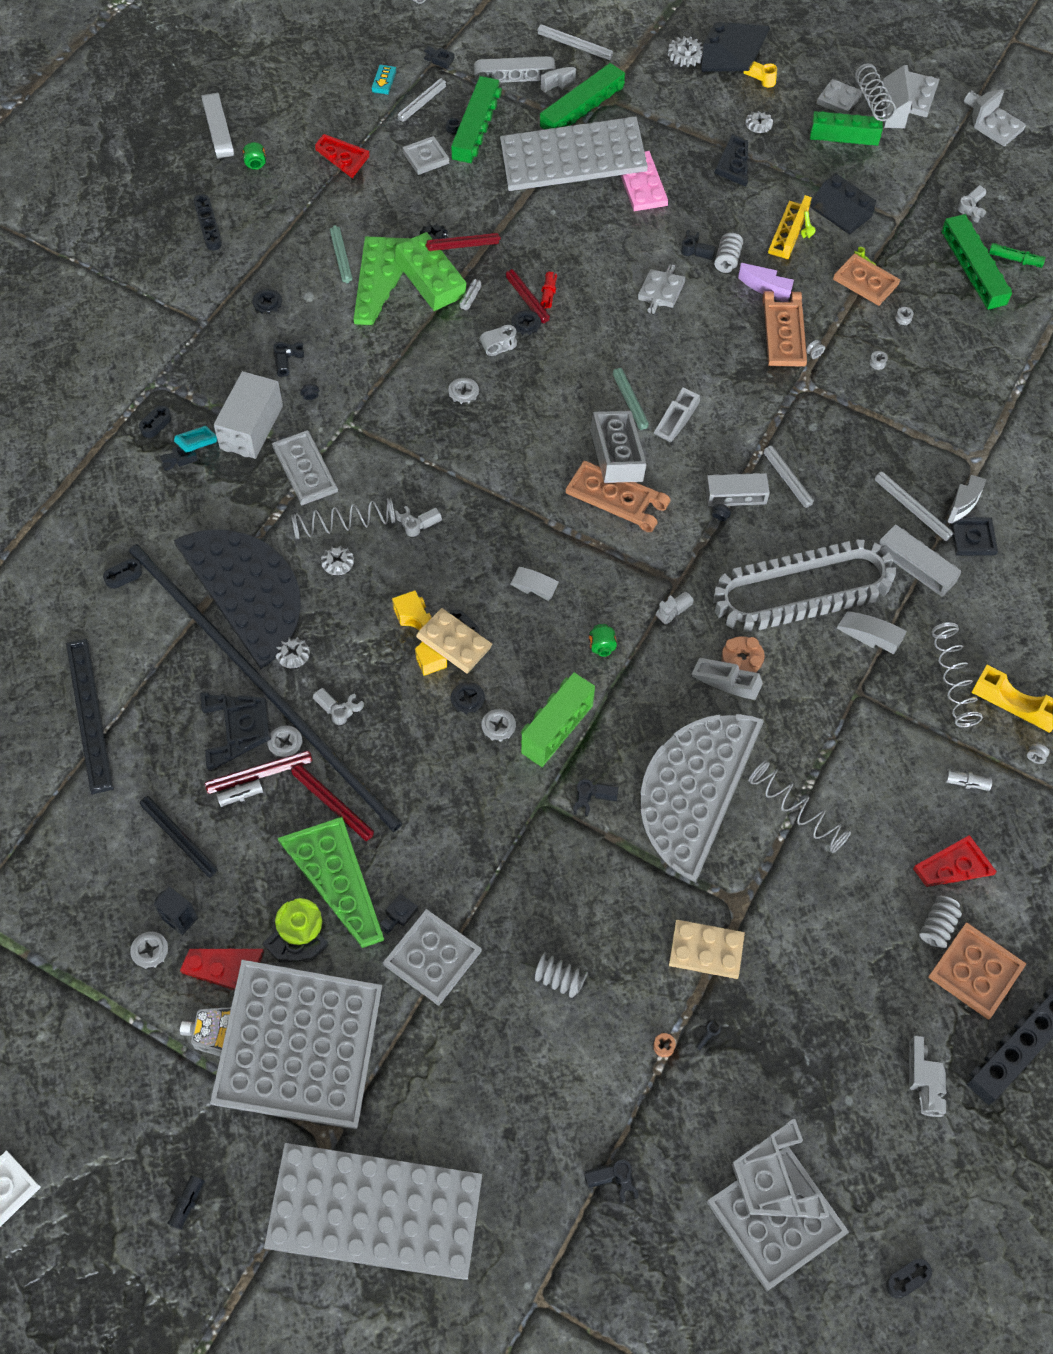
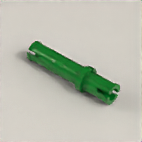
M992 243L989 251L991 255L1018 261L1022 265L1028 264L1039 268L1043 267L1046 259L1045 256L1030 253L1028 250L1025 252Z

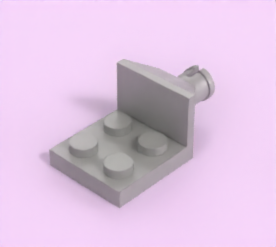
M971 90L965 97L964 103L974 109L972 118L976 130L1005 147L1025 129V123L999 108L1004 90L987 92L983 96H979Z

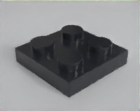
M965 517L950 523L951 530L953 531L952 536L956 556L997 554L998 547L992 517Z

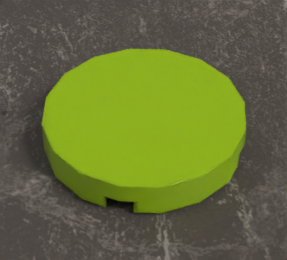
M297 898L294 901L286 902L277 911L275 918L276 929L280 937L286 942L295 945L306 944L315 939L321 930V912L316 904L307 899Z

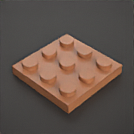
M966 922L928 978L989 1020L1026 966V963Z

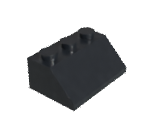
M835 173L824 181L812 199L810 208L850 235L873 216L876 200Z

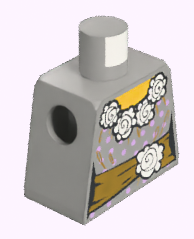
M231 1007L198 1010L195 1022L182 1021L180 1035L192 1036L191 1044L195 1049L221 1056Z

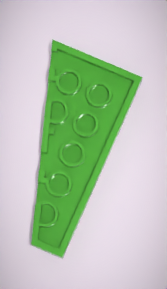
M365 236L354 324H374L382 310L383 303L389 298L390 291L396 286L403 273V270L395 261L396 245L409 240V238Z
M342 817L277 838L281 846L362 948L384 941Z

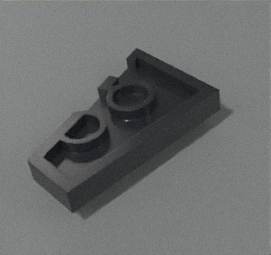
M732 134L714 173L746 187L748 184V140Z

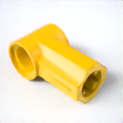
M754 61L750 71H744V74L761 80V84L769 88L776 84L777 67L774 64L762 65Z

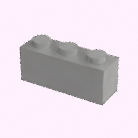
M767 473L707 475L705 489L708 507L718 504L726 506L767 504L770 494Z

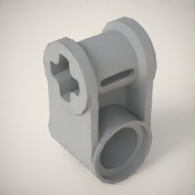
M504 325L500 328L484 332L480 336V342L488 356H495L514 349L517 346L515 338L516 329L512 325Z

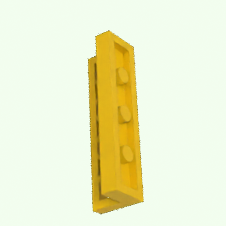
M805 195L802 204L789 201L768 254L789 259L805 221L804 212L809 211L812 197ZM793 208L799 211L793 214L790 209ZM792 220L793 225L787 226L785 222ZM787 232L788 237L782 238L780 234ZM782 245L784 249L782 251L775 249L774 247Z

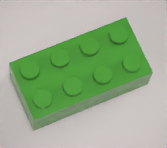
M425 232L396 245L395 261L429 306L435 311L464 298L466 281L441 250H427L425 244H427V240H432V238Z
M575 672L569 678L566 677L562 681L559 691L550 695L547 701L548 704L536 712L532 723H527L522 729L521 753L543 767L593 707L595 686Z

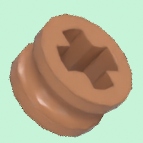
M662 1033L655 1038L654 1051L660 1057H669L674 1052L676 1043L670 1034ZM662 1040L664 1043L668 1041L670 1043L668 1046L669 1050L666 1048L660 1049L661 1043L659 1041Z

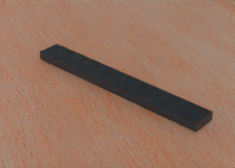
M87 639L66 643L89 787L93 795L114 790L89 642Z

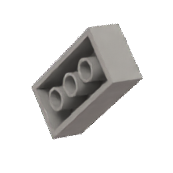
M593 412L590 431L604 483L643 482L646 460L632 412Z

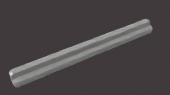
M542 24L538 27V34L607 60H610L613 56V51Z
M882 471L876 475L875 481L942 539L947 541L952 537L953 531L888 475Z

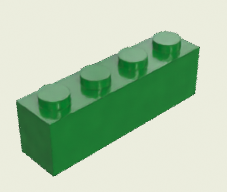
M814 111L810 127V139L878 146L883 131V121L877 120L874 116Z

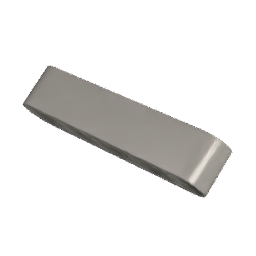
M549 56L477 60L473 66L474 77L477 82L480 76L498 79L499 83L541 81V75L556 70L555 60Z
M219 93L201 95L217 159L234 156Z

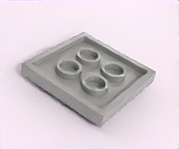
M426 909L385 959L383 965L439 1006L482 952V949Z

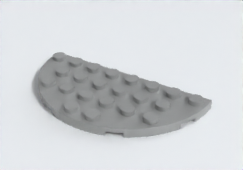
M736 714V716L715 715L694 721L675 732L674 736L664 745H661L647 767L641 787V815L646 833L652 846L665 863L674 871L695 883L761 730L763 719Z

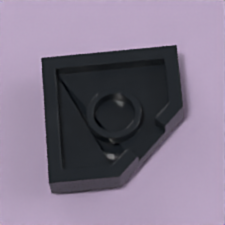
M277 930L262 943L263 947L278 962L313 961L329 946L328 942L319 933L315 939L306 944H290L280 937Z

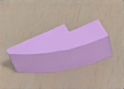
M741 263L738 278L743 283L761 294L764 291H774L775 300L789 302L794 280L776 276L777 270Z

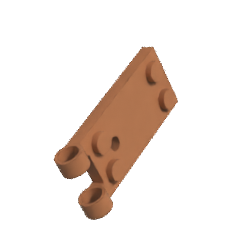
M764 291L763 306L768 366H806L807 354L802 293L791 292L790 302H774V291Z
M583 461L566 488V494L638 524L646 532H652L658 523L654 516L644 513L649 503H652L656 509L664 511L671 501L665 493L657 492L636 482L604 483L600 467L587 461ZM630 499L631 502H625L624 500Z

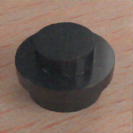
M458 118L448 119L445 125L446 131L456 134L461 121Z
M306 384L300 390V394L305 400H313L319 396L320 390L314 384Z
M718 504L712 507V516L715 519L726 521L727 518H730L731 512L726 505Z

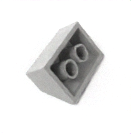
M908 65L900 67L883 79L884 87L887 89L896 107L894 115L884 121V128H905L912 104ZM880 95V100L884 99L886 95ZM881 102L879 107L883 109L888 106L889 102ZM892 103L888 108L881 111V117L888 116L893 111Z

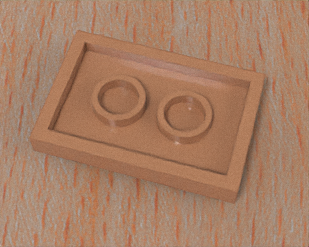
M855 253L834 274L833 280L878 306L881 305L900 282L899 278Z

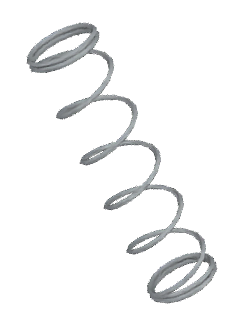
M869 63L861 65L855 73V79L874 117L879 121H886L894 115L895 104L884 87L883 81L880 80V75L877 73L875 66ZM872 67L875 72L865 75L862 81L859 82V75L863 69ZM875 74L871 81L863 83L866 76ZM873 81H878L875 87L867 89V86ZM876 88H882L878 94L870 95ZM866 90H871L869 95L866 94ZM880 95H886L884 99L874 102ZM869 97H875L872 102L869 101ZM881 102H889L887 107L876 109ZM891 103L893 104V111L888 116L880 117L875 114V111L885 110Z
M387 498L386 522L384 521L376 503L371 500L368 509L367 526L357 506L355 504H352L350 508L348 529L338 509L336 507H333L331 513L330 532H328L319 512L315 510L313 512L311 535H309L300 515L297 513L292 514L291 517L296 540L300 539L296 516L299 517L306 534L309 537H312L314 530L315 512L318 514L326 532L330 534L332 531L334 509H336L345 529L349 531L351 527V516L353 506H355L364 526L368 527L370 520V508L372 502L375 505L380 515V518L384 524H386L388 521V511L390 514L391 523H395V514L392 499Z
M942 623L935 626L931 633L936 638L934 641L935 647L944 651L939 657V664L949 668L943 675V680L953 686L947 696L951 701L959 703L952 711L953 717H955L954 722L959 727L973 726L982 720L981 713L974 711L966 712L956 717L954 712L960 704L973 703L978 698H968L959 702L950 697V692L954 687L969 685L973 680H964L957 684H951L945 679V675L950 669L964 668L968 663L962 662L952 667L941 663V657L945 652L959 651L964 646L955 645L943 650L936 644L938 638L951 637L959 631V628L955 623ZM945 626L956 627L945 630L939 635L934 634L937 629ZM950 630H954V631L951 632V633L942 635V634H944L945 632H948V631H950ZM955 647H961V648H959V649L950 650V649H953V648H955ZM972 715L980 716L977 719H961ZM958 720L973 721L969 723H957Z
M765 760L757 766L749 777L751 784H758L772 775L766 788L767 798L775 797L789 787L782 801V811L792 810L804 802L799 812L797 823L804 825L822 814L815 826L814 838H822L838 827L830 844V852L835 853L845 843L851 834L849 830L842 833L834 842L842 826L841 823L819 837L815 836L817 827L826 812L825 810H822L804 823L799 822L800 815L809 800V796L789 809L785 810L783 808L785 799L794 784L793 782L778 793L768 796V788L778 769H775L768 776L756 782L767 770L769 762Z

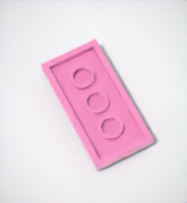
M645 151L648 171L621 175L633 211L668 206V198L650 151Z

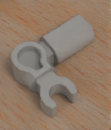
M979 185L967 196H963L960 199L957 210L960 213L970 215L971 219L978 223L980 218L985 216L986 211L983 208L976 207V203L986 195V189Z
M407 506L404 507L405 514H399L397 510L395 511L396 519L402 523L406 534L410 537L417 536L420 533V529H426L442 521L437 508L419 515L417 519L410 514V509Z
M687 592L682 593L675 599L670 595L665 603L663 601L660 602L656 616L664 624H668L674 619L675 615H679L693 605V598Z
M321 688L313 695V699L328 714L331 713L332 721L337 725L345 724L348 717L353 714L352 712H358L364 707L363 701L358 704L353 703L356 700V694L350 695L348 702H343L339 705L324 688Z

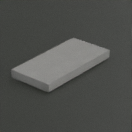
M308 430L272 443V447L301 506L338 492V488Z

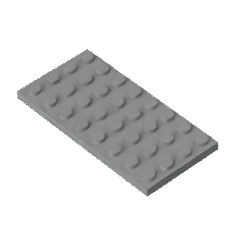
M637 116L500 136L509 191L648 171Z
M285 1143L264 1249L467 1280L482 1174Z

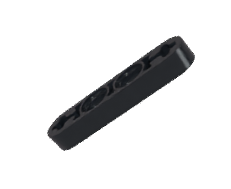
M199 194L194 198V205L205 245L209 250H218L222 246V241L210 198L205 194ZM204 214H210L207 218L201 217ZM207 227H214L212 230H205Z

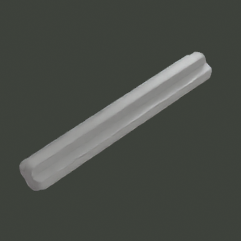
M439 78L397 113L398 120L401 122L406 121L446 87V81Z
M771 445L766 447L764 455L805 508L811 506L814 499L776 449Z

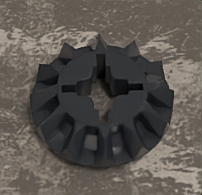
M429 223L428 227L423 226L419 234L427 232L432 239L448 238V231L444 229L443 225L438 226L437 223L435 225Z
M264 289L253 296L252 303L256 311H260L261 314L264 312L270 314L271 311L277 312V308L281 307L282 297L275 290Z
M522 310L513 315L511 325L515 327L516 333L521 332L522 336L524 333L531 335L532 332L537 333L538 328L541 327V319L533 311Z
M472 682L460 683L451 692L452 706L458 712L461 711L465 714L469 712L475 713L479 708H482L485 701V694L482 688ZM464 693L468 697H472L471 704L464 700Z

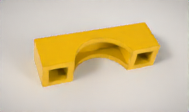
M416 591L392 598L393 610L401 626H411L420 631L432 618L430 613L426 614L424 610L426 608L425 602L422 597H418ZM421 642L415 648L416 660L423 676L447 668V659L424 642Z
M986 665L972 693L1050 733L1053 730V698L1048 695L1033 697L1023 694L1009 683L1007 674Z

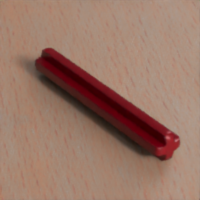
M515 270L507 271L506 278L529 308L537 313L541 323L548 322L550 315Z

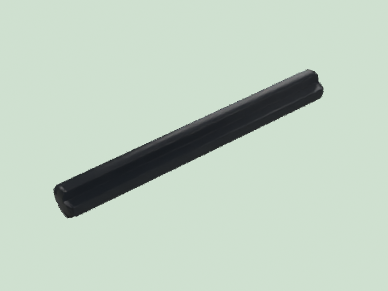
M145 796L140 801L141 807L207 877H212L216 874L218 869L149 796Z

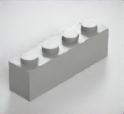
M896 524L880 540L879 545L882 546L881 554L885 556L890 553L895 564L941 597L952 588L962 572L954 564L949 563L940 554L925 546L922 541L917 540Z

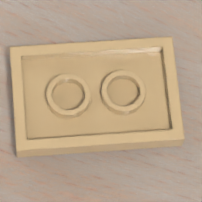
M443 608L425 624L416 636L467 674L492 646V643Z
M676 920L669 966L738 979L745 932Z

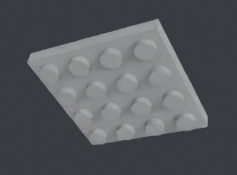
M789 1146L781 1149L780 1154L796 1199L799 1200L821 1193ZM737 1180L707 1201V1204L766 1291H769L849 1233L824 1196L823 1198L830 1215L828 1218L750 1215L747 1212Z

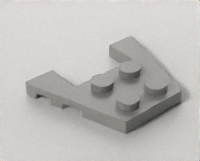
M795 1119L789 1121L785 1126L775 1131L767 1139L732 1163L747 1212L750 1215L828 1218L830 1216L822 1193L799 1200L795 1197L779 1149L802 1143L803 1139Z

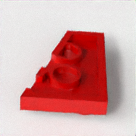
M323 134L315 144L317 152L352 179L370 156L368 150Z
M970 835L918 863L913 868L926 887L992 876L997 872Z
M189 949L180 971L182 974L235 991L241 961L246 960L260 963L265 951L264 949Z

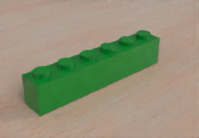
M609 63L540 113V127L546 130L567 127L576 123L577 120L587 115L589 111L598 107L600 103L624 87L625 72Z
M479 77L451 146L452 160L472 164L474 157H477L479 145H482L483 134L488 129V121L492 120L493 110L497 107V98L501 97L502 88L499 87L498 79Z
M965 214L946 218L941 232L986 309L989 310L1007 305L1012 295L1011 287L1006 283L1003 274L999 271L995 261L983 245L971 221L968 220Z

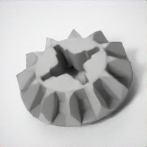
M757 111V113L751 112L750 115H747L745 124L753 132L764 133L772 128L773 120L771 115H766V112L760 113Z
M458 378L449 385V397H452L454 402L459 401L460 404L467 402L469 404L471 400H476L477 395H479V387L472 379ZM464 387H466V392L464 395H462L461 392L464 390Z
M341 545L338 548L332 546L330 550H325L324 555L321 557V564L327 573L342 575L352 568L354 558L348 548L344 549ZM333 557H341V561L334 562Z
M288 637V642L281 641L283 646L276 647L281 650L280 653L276 654L277 661L286 668L302 666L310 655L306 642L298 637L296 639ZM288 648L291 650L296 649L297 655L289 654Z
M491 710L482 719L484 735L488 736L491 740H499L501 742L503 739H509L515 733V718L506 710ZM502 720V727L504 728H499V730L495 731L494 724L497 725Z
M280 726L270 733L271 740L267 741L269 751L275 757L284 758L300 751L303 741L300 732L296 728ZM287 739H289L290 745H284V747H282L280 741H286Z
M145 932L133 941L130 949L131 957L137 966L139 965L145 969L149 967L156 968L158 964L164 962L166 955L169 953L168 943L164 936L157 932ZM147 943H149V945L152 948H156L155 950H153L152 958L148 955V953L144 954V952L147 951Z

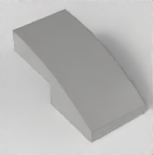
M560 68L541 75V90L545 93L557 86L564 89L575 83L576 68Z
M518 567L510 585L526 594L533 592L549 601L554 594L558 581L539 572Z

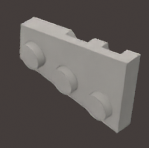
M909 72L912 94L911 114L927 117L940 79Z

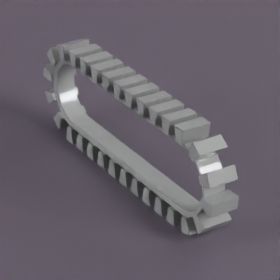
M856 540L853 550H851L850 541L841 543L840 549L838 544L829 546L828 552L826 547L818 548L816 555L814 550L806 551L804 558L802 553L794 554L792 561L790 560V555L781 557L780 564H778V558L769 560L768 567H766L765 561L759 562L755 571L753 564L746 565L743 576L741 567L734 568L731 579L724 573L719 579L718 587H715L713 603H717L715 613L718 618L726 613L728 614L726 626L733 629L736 621L744 622L743 632H752L754 621H757L758 630L767 628L769 620L771 627L779 626L781 617L783 624L791 623L793 615L795 621L804 619L805 613L808 619L816 617L818 610L819 615L828 614L830 607L831 612L840 611L842 604L844 610L852 608L854 601L856 607L864 605L866 598L868 604L874 603L879 593L885 597L890 590L896 575V567L890 568L894 559L890 553L882 558L879 556L882 548L881 545L874 542L873 548L870 551L864 549L865 540ZM852 559L868 560L877 567L880 573V579L873 584L753 613H745L735 609L728 600V593L739 586Z

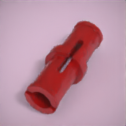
M554 272L546 273L545 283L541 289L543 294L540 304L544 305V308L552 307L553 295L556 293L557 274H554Z

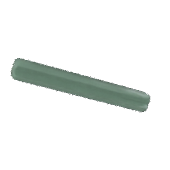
M334 225L333 228H330L333 247L342 282L348 284L353 278L340 227Z
M614 369L613 377L632 412L640 430L647 429L649 422L623 369Z

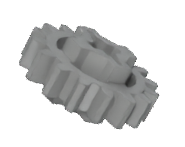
M683 36V39L677 37L676 41L672 40V43L669 44L668 56L670 61H674L675 65L680 63V67L683 65L689 67V64L693 66L696 63L700 64L703 58L702 42L698 43V39L692 40V37L686 38Z

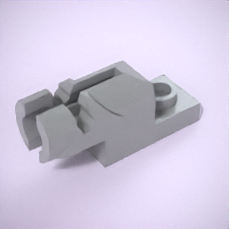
M914 1036L909 1042V1090L919 1091L921 1114L942 1117L946 1114V1100L941 1099V1097L947 1093L944 1065L939 1062L924 1061L927 1059L928 1047L924 1045V1037Z

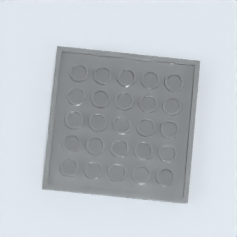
M242 960L210 1105L357 1130L382 985Z

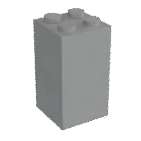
M241 372L214 423L220 449L226 452H234L244 457L257 458L283 407L278 381Z

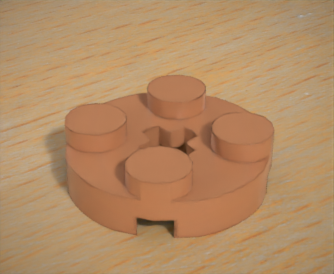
M735 637L726 642L722 652V662L737 664L740 670L757 673L764 662V650L759 641L754 637ZM740 653L746 654V660H742V657L737 655H740Z

